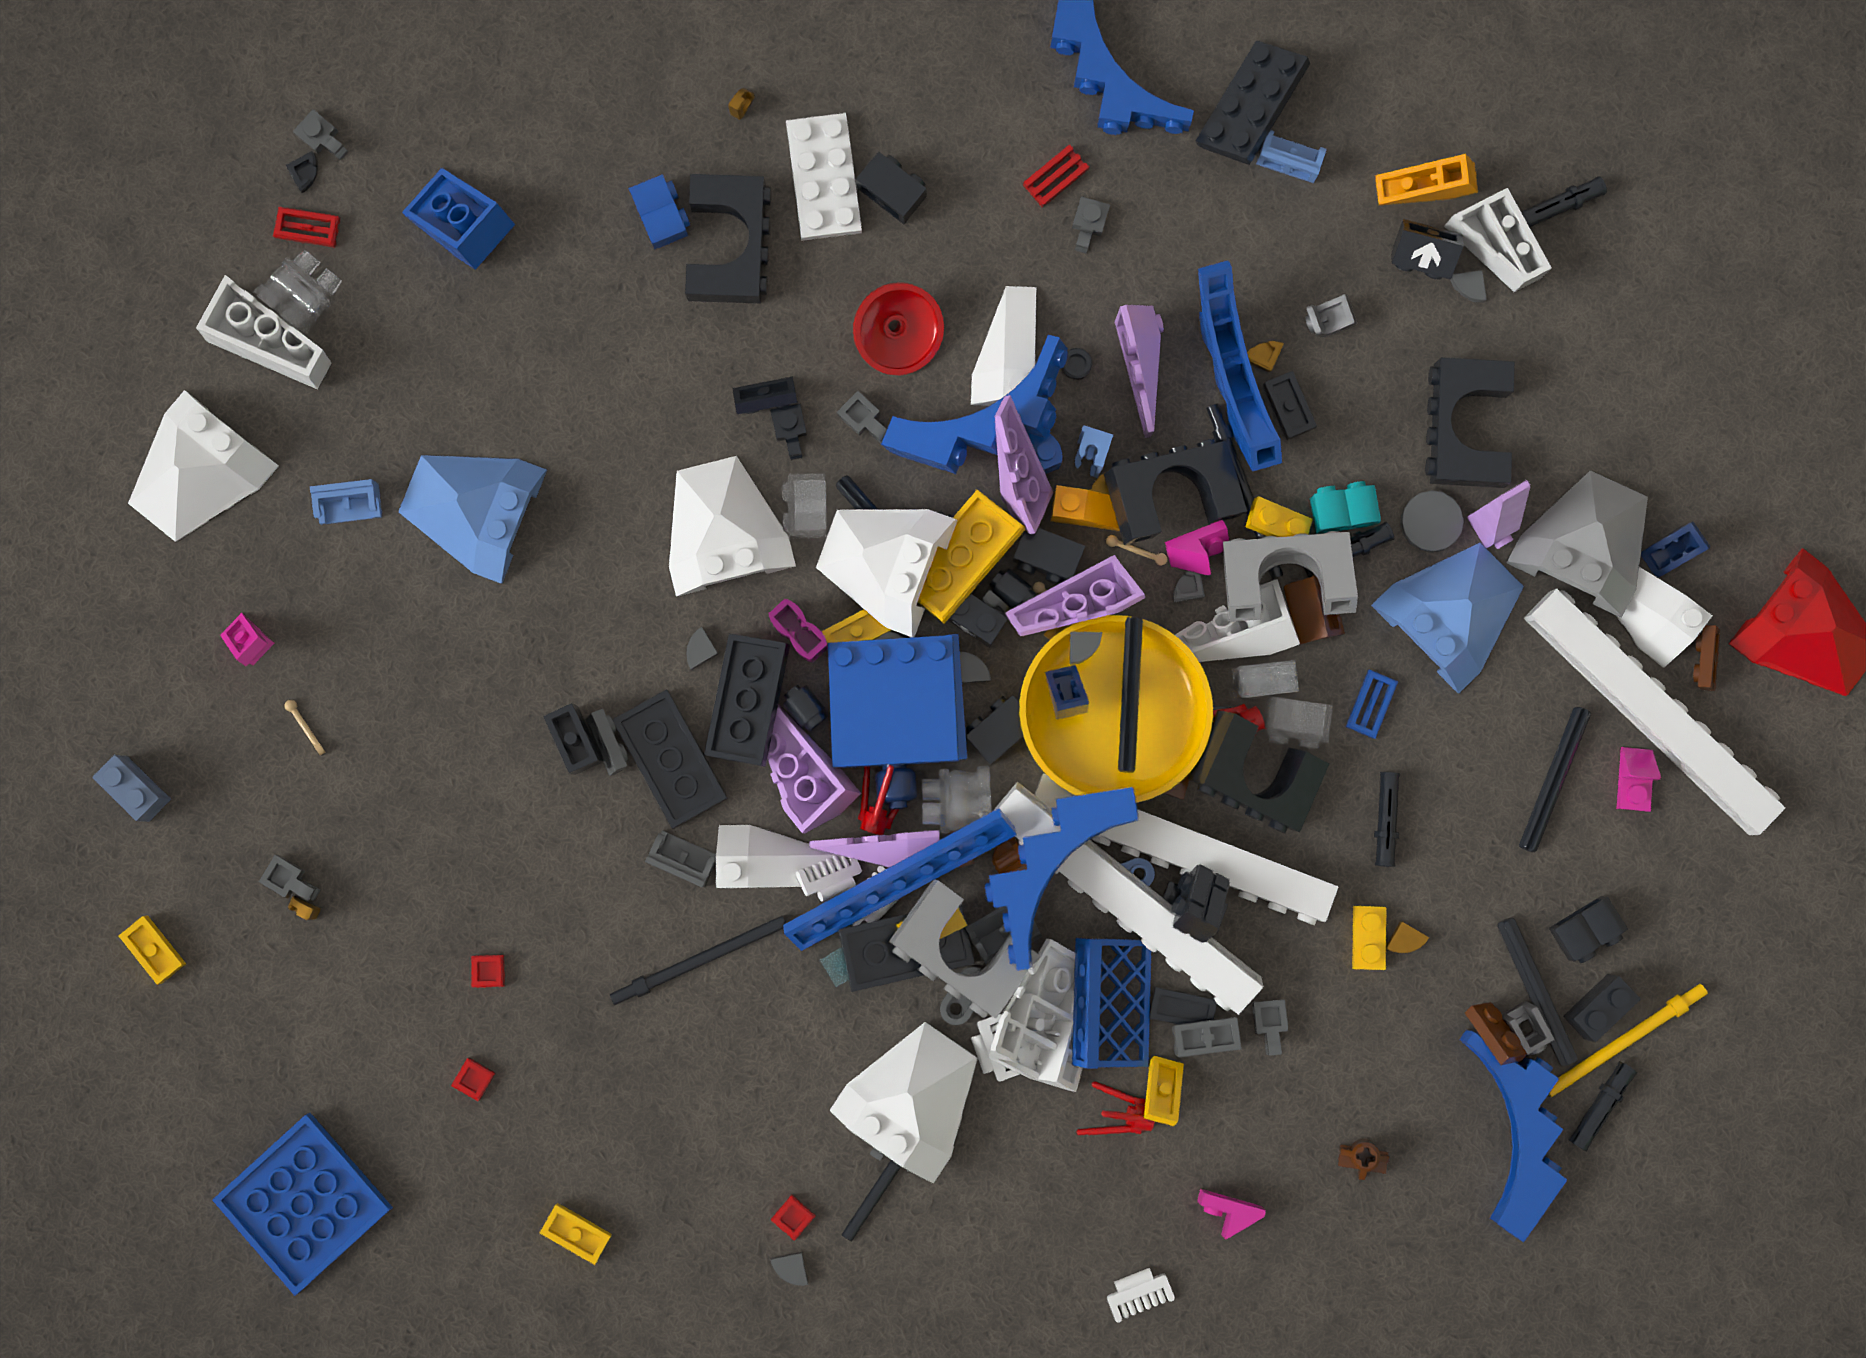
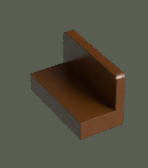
M1316 576L1284 585L1290 616L1300 644L1345 634L1340 614L1324 615L1321 586Z

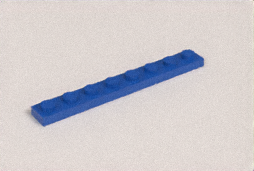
M998 808L784 924V934L802 951L838 932V929L851 925L1017 835L1015 826L1002 810Z

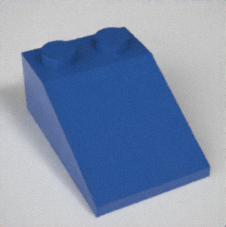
M443 168L437 172L402 212L409 220L455 257L475 270L515 225L498 203Z

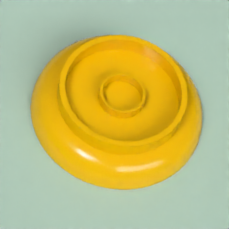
M1107 615L1075 623L1050 639L1029 666L1022 685L1019 702L1020 722L1025 742L1034 760L1043 772L1060 787L1076 796L1133 787L1136 803L1149 800L1170 790L1182 781L1197 764L1205 750L1213 720V701L1208 679L1192 651L1178 637L1155 623L1142 619L1136 769L1132 773H1123L1118 770L1125 621L1131 616ZM1070 632H1102L1101 643L1096 652L1084 662L1076 664L1089 700L1088 712L1056 720L1045 672L1073 666L1070 665Z

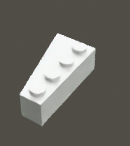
M226 275L196 327L207 342L315 389L319 388L331 365V361L323 349L294 327L288 325L276 313L258 302L255 297L246 290L241 289Z

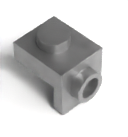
M1346 294L1318 306L1310 305L1306 307L1309 315L1305 319L1310 332L1322 338L1358 324Z

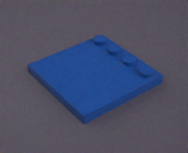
M952 635L828 643L833 768L959 761L954 641Z
M311 1113L301 1118L212 1199L294 1296L300 1293L393 1208Z

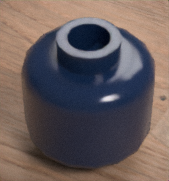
M907 764L892 765L894 770L884 804H889V809L891 810L908 808L907 802L917 798L916 773L913 769L907 768ZM889 765L882 766V770L875 776L877 799Z

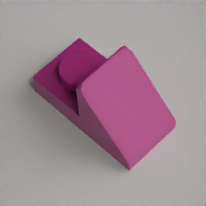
M1223 520L1166 541L1165 545L1171 567L1211 575L1208 557L1221 553L1223 551V542L1229 541L1228 530Z
M243 613L220 635L236 660L245 667L249 663L254 665L274 644Z
M1621 747L1617 809L1651 812L1653 780L1661 779L1653 750Z
M1200 1189L1197 1201L1201 1206H1204V1212L1222 1217L1223 1212L1227 1213L1221 1233L1224 1239L1230 1238L1265 1217L1266 1210L1260 1205Z

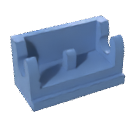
M1270 130L1263 142L1256 164L1314 183L1320 172L1326 149L1320 147L1319 150L1274 136V131Z
M1083 425L1077 442L1080 446L1075 458L1076 468L1080 467L1083 457L1086 456L1087 460L1093 459V465L1090 467V476L1098 478L1103 468L1113 434Z
M372 479L310 486L314 518H319V524L321 525L382 517L379 484Z

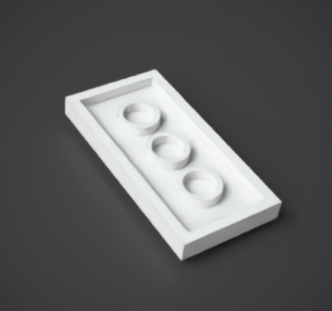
M846 113L787 120L786 125L802 241L862 233Z

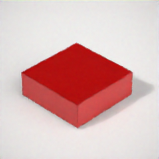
M504 955L471 956L472 988L505 986Z
M468 1057L451 1086L474 1100L480 1101L496 1073Z
M791 1195L771 1218V1221L795 1241L816 1215L796 1197Z

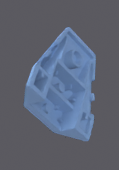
M421 455L398 512L472 573L502 584L513 557L509 551L530 498L537 497L547 469L520 459Z
M1478 543L1392 584L1371 606L1392 627L1398 625L1440 667L1436 672L1459 694L1482 671L1524 586L1481 543Z

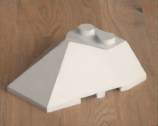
M184 390L163 416L128 504L177 542L209 522L216 515L234 506L235 503L258 491L279 465L255 446L248 443Z
M737 456L677 471L669 569L676 597L705 590L707 585L763 571L768 574L796 567L787 533Z
M929 509L837 510L816 568L884 627L913 638L925 608L916 604L937 547L947 550L957 520Z
M1046 939L1038 953L1040 955L1039 959L1032 965L1033 968L1027 971L999 1019L988 1058L1027 1078L1076 1092L1083 1068L1072 1065L1075 953L1052 939Z
M924 1022L845 1086L830 1111L850 1131L898 1165L931 1183H935L952 1156L957 1131L960 1127L965 1101L969 1093L978 1058Z

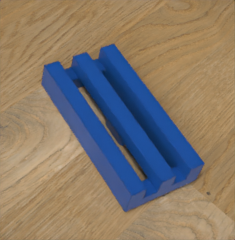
M1368 670L1345 727L1376 739L1398 681ZM1375 679L1377 680L1360 725L1355 722L1371 682ZM1383 683L1389 686L1370 730L1366 728Z

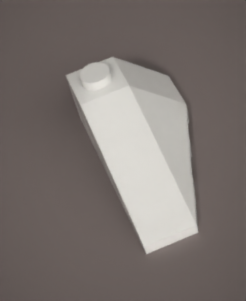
M1005 287L972 374L971 405L990 406L1002 399L1035 366L1036 287Z
M1639 567L1636 591L1622 618L1616 617L1625 626L1636 646L1665 668L1695 640L1713 615L1688 596Z
M1277 579L1259 585L1261 620L1229 622L1228 610L1222 605L1215 610L1217 615L1211 622L1205 624L1202 621H1196L1175 634L1192 651L1199 662L1271 655L1300 644Z
M719 825L716 851V888L801 887L796 876L797 871L800 869L805 871V868L809 867L813 873L811 868L813 864L818 866V863L823 861L827 868L825 863L827 858L832 861V857L837 856L840 863L841 860L839 855L809 848V843L756 826Z

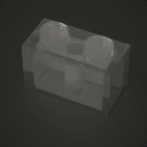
M788 474V483H783L782 485L783 501H788V513H783V532H789L790 540L827 539L826 474Z
M1269 697L1266 699L1265 729L1262 730V735L1270 736L1269 742L1288 744V739L1300 741V747L1319 749V744L1329 742L1333 705Z

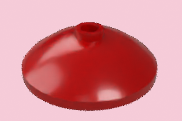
M903 282L886 284L871 292L859 306L853 324L854 342L861 357L875 370L889 375L910 374L924 367L937 353L944 334L942 312L935 299L922 288ZM893 320H897V328L895 330H890V322Z

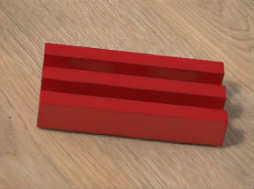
M1069 144L1023 182V186L1043 208L1087 172L1089 166L1086 162H1082L1079 154H1076L1073 151V147ZM1067 156L1071 158L1036 188L1032 186ZM1075 164L1079 167L1044 197L1040 195L1043 190Z
M279 207L273 236L277 239L335 248L338 225L341 218L335 215ZM284 217H297L331 224L330 228L284 221ZM282 228L328 234V238L282 231Z

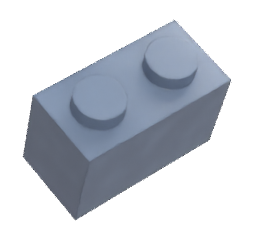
M114 755L92 777L136 821L149 822L171 800L128 756Z

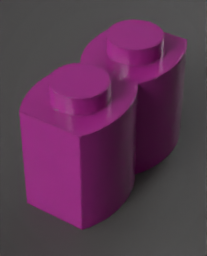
M784 599L768 613L775 629L783 637L791 640L796 652L806 661L813 663L828 650V644L823 633L815 625L807 622L801 609L792 601Z

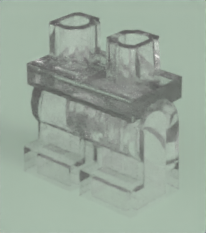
M307 250L301 252L293 261L286 257L281 263L282 266L274 271L266 284L263 285L261 283L253 291L262 301L305 336L337 299L333 294L342 283V280L327 268L317 280L310 275L321 262Z
M1295 660L1239 666L1230 669L1234 700L1299 692Z
M977 766V772H967L964 770L949 772V769H939V778L922 779L923 800H940V803H923V824H940V833H950V830L956 832L991 813L990 766Z

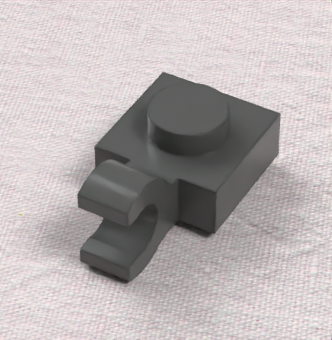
M313 109L293 131L296 136L318 154L324 147L339 160L348 153L343 145L334 138L338 130Z
M1081 196L1072 228L1080 230L1075 251L1086 254L1092 234L1101 236L1109 211V204Z
M857 391L837 411V415L859 436L867 430L882 444L887 429L876 420L881 413Z
M280 855L273 857L259 880V883L284 898H289L292 892L307 901L310 899L315 901L321 891L301 879L305 870Z
M1285 999L1252 1002L1255 1034L1265 1033L1266 1055H1281L1282 1049L1279 1032L1289 1031Z

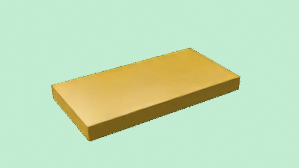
M979 490L975 491L953 517L957 520L948 548L946 550L937 547L918 599V603L944 624L1026 530L1024 525Z

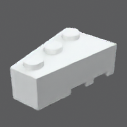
M1508 188L1453 215L1444 226L1451 232L1462 234L1464 246L1513 292L1541 279L1552 269Z

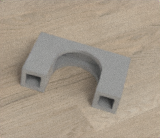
M1330 531L1325 534L1316 535L1302 533L1290 537L1266 536L1262 539L1251 540L1237 538L1223 542V563L1229 622L1261 620L1260 579L1269 569L1277 565L1289 563L1306 567L1318 578L1321 586L1324 615L1356 613L1358 594L1349 532Z
M934 879L889 942L896 946L892 952L907 963L911 958L920 963L921 966L918 971L932 981L939 977L946 982L947 985L944 987V990L958 1000L963 995L973 1003L969 1008L984 1019L988 1014L996 1019L1019 987L1029 969L1017 971L1016 964H1010L1008 945H1013L1011 935L1007 937L990 963L980 971L961 974L949 969L940 955L939 939L943 928L964 899L940 881ZM1032 950V965L1040 957L1034 950Z

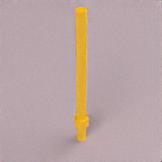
M1698 984L1682 996L1676 995L1666 1002L1667 1006L1559 1076V1080L1550 1091L1549 1096L1552 1098L1672 1017H1680L1689 1011L1688 1007L1708 994L1707 990L1702 984Z

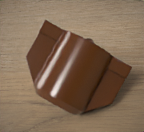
M1015 836L995 847L991 861L999 874L1027 870V864H1021L1019 841Z
M1359 1139L1351 1146L1340 1145L1338 1166L1358 1169V1179L1365 1180L1368 1171L1386 1174L1390 1156L1388 1155L1389 1152L1378 1150L1370 1140Z

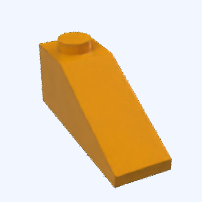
M1466 154L1375 175L1379 205L1446 200L1478 193L1475 163Z
M1056 486L1051 522L1120 531L1110 495L1086 489Z

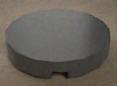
M1433 490L1421 492L1410 499L1403 509L1400 520L1402 533L1409 544L1431 553L1442 551L1455 543L1462 533L1464 522L1461 508L1456 501L1444 492Z

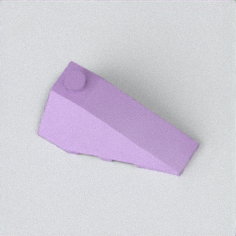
M1124 305L1119 308L1115 325L1144 436L1148 438L1152 436L1155 425L1160 333L1164 331L1163 322L1160 314L1155 315L1153 306Z
M1004 396L995 415L1001 498L1007 505L1011 516L1024 525L1029 534H1035L1053 495V490L1011 396Z
M1528 481L1509 490L1467 517L1485 548L1494 544L1499 549L1514 540L1510 534L1520 529L1530 490Z
M1115 555L1005 613L1018 634L1025 636L1118 613L1145 599V594Z
M778 704L767 759L772 770V780L777 784L782 797L780 801L783 810L802 833H806L839 816L861 793L840 768L832 767V759Z
M939 830L810 841L809 848L880 866L891 867L939 841Z

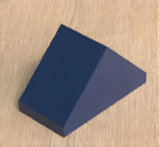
M1692 521L1675 529L1643 550L1641 556L1655 577L1659 578L1708 550L1710 545Z
M1076 665L1045 672L1056 720L1088 712L1089 700Z

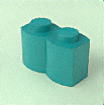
M1365 481L1350 483L1345 490H1336L1335 486L1322 487L1317 489V494L1310 498L1316 534L1376 526L1381 522L1375 485L1366 486Z

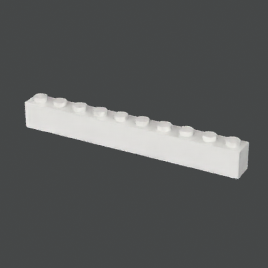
M1558 589L1548 592L1524 619L1748 835H1760L1785 809L1778 801L1780 799L1778 794L1769 787H1763L1756 780L1757 775L1752 769L1746 765H1740L1733 758V751L1725 744L1716 742L1710 736V729L1702 722L1692 719L1687 714V707L1679 700L1668 696L1664 692L1666 690L1665 686L1656 678H1650L1641 670L1643 666L1636 658L1630 655L1627 656L1619 649V642L1613 636L1604 634L1597 627V621L1590 614L1582 613L1574 605V599L1567 592L1559 591Z
M1042 774L1034 794L1050 808L1057 807L1056 799L1076 796L1060 787L1046 774ZM1138 810L1139 821L1114 827L1092 838L1093 841L1109 846L1111 841L1123 845L1122 852L1137 858L1140 852L1152 857L1150 863L1168 869L1169 864L1180 867L1179 874L1181 875L1186 871L1190 873L1196 865L1201 864L1213 870L1214 874L1218 873L1230 879L1229 887L1240 890L1239 897L1256 903L1257 898L1269 902L1268 908L1286 914L1287 909L1299 913L1298 920L1311 925H1315L1317 920L1326 922L1338 890L1336 885Z
M1019 782L1012 787L994 809L995 811L1000 808L1015 826L1019 845H1023L1022 837L1061 831L1060 826H1054L1051 808ZM1091 840L1074 851L1055 872V874L1061 872L1069 879L1067 881L1074 890L1081 894L1086 892L1091 896L1093 904L1104 913L1109 911L1118 918L1116 920L1117 923L1129 933L1134 931L1141 936V942L1152 952L1158 950L1166 956V962L1178 972L1183 970L1191 976L1190 981L1199 990L1204 992L1207 989L1216 996L1214 1000L1226 1011L1232 1009L1239 1015L1263 988L1261 976L1212 937L1206 943H1201L1191 938L1190 934H1184L1174 929L1173 921L1175 914L1171 912L1172 905Z

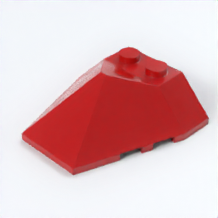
M1802 548L1785 569L1784 573L1787 577L1757 616L1745 621L1729 642V645L1757 665L1768 667L1782 674L1793 676L1815 686L1847 696L1866 672V622L1828 567Z

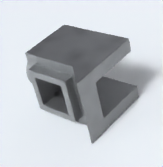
M1525 1001L1502 1014L1508 1027L1520 1039L1527 1055L1542 1052L1547 1048L1546 1044L1554 1040L1537 1006ZM1528 1020L1533 1032L1524 1037L1518 1024Z

